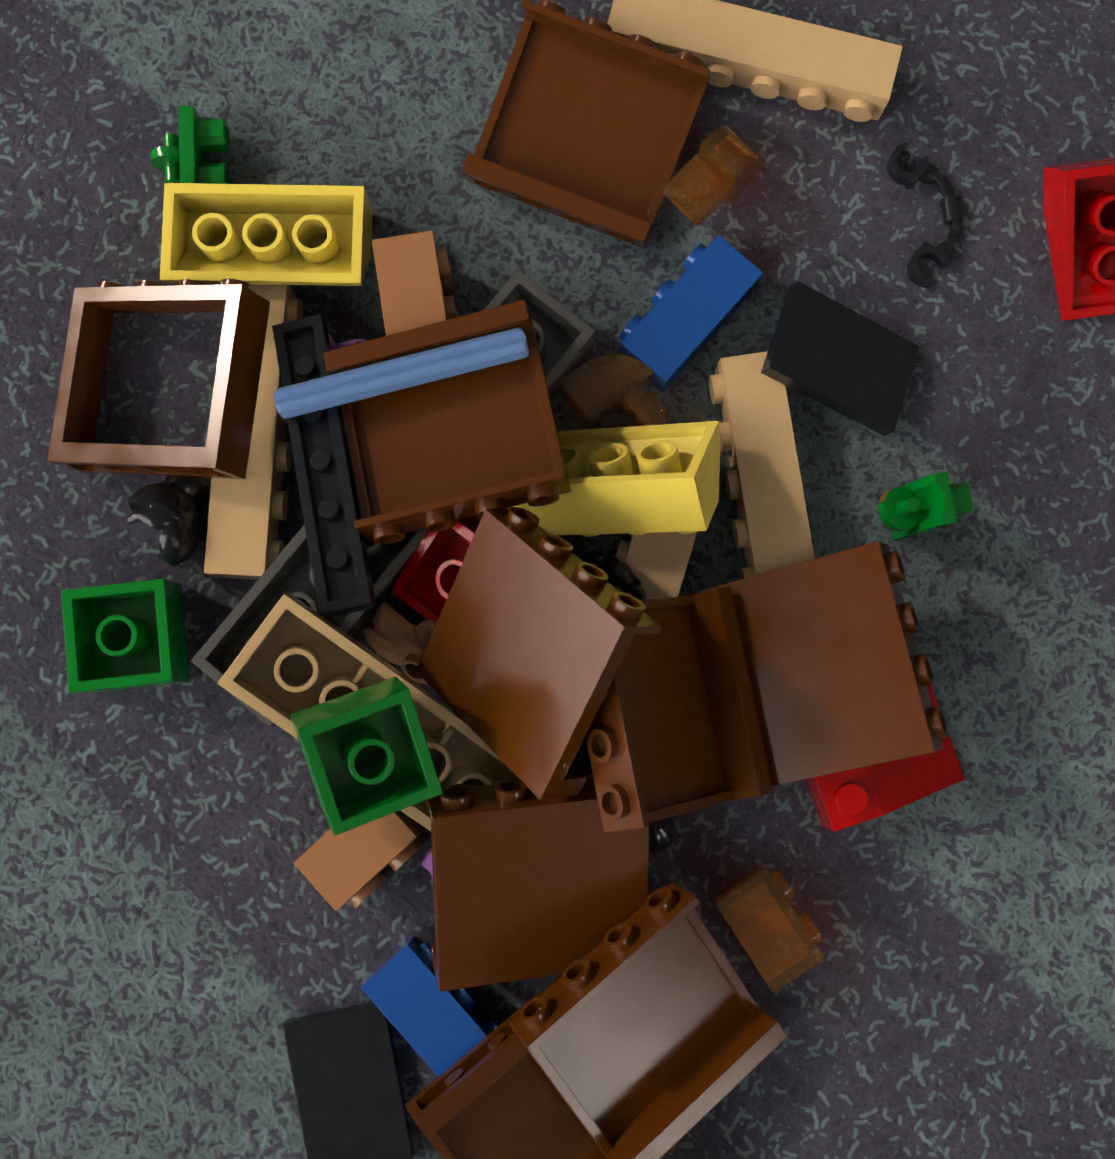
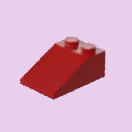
M1115 157L1044 167L1043 210L1061 320L1066 321L1115 314Z
M928 685L927 690L932 707L938 706L932 686ZM949 734L947 737L941 738L943 748L936 752L806 779L822 827L835 832L883 816L965 780Z

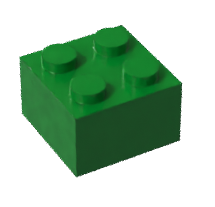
M155 579L61 590L69 693L92 694L190 682L182 584L166 579Z
M396 676L290 714L323 813L334 836L443 794L410 690Z

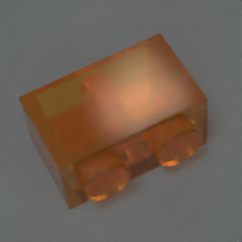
M758 864L710 897L767 986L775 993L825 959L816 945L823 940V937L807 913L799 917L788 902L795 894L780 871L776 869L770 873L767 868Z

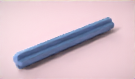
M516 327L281 387L274 391L275 406L282 418L287 419L523 359L529 355V347L525 332L522 328Z

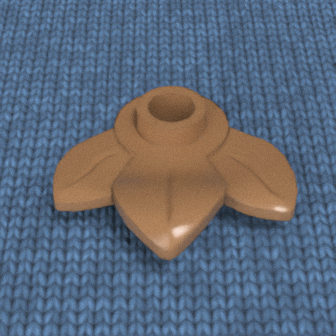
M383 602L375 614L374 625H368L363 630L367 642L382 658L401 666L402 671L408 678L416 683L428 684L416 670L437 622L434 619H429L415 626L387 603Z

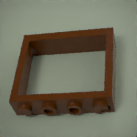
M229 278L222 279L220 285H206L199 281L182 279L178 281L176 286H165L154 281L140 280L137 282V286H123L114 282L100 281L97 283V287H75L47 461L87 473L246 479L270 302L248 288L249 283ZM224 312L205 447L94 443L114 313Z

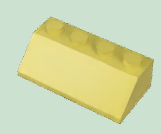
M165 183L160 281L162 283H178L179 280L189 279L204 284H220L222 279L229 278L254 285L362 286L371 258L373 209L365 187Z
M719 421L558 431L571 492L560 494L558 501L545 506L534 507L529 506L528 503L512 506L523 508L535 514L540 519L538 525L549 534L556 536L582 535L594 537L600 534L627 533L639 536L647 533L677 532L680 534H692L697 531H707L719 502L721 438Z

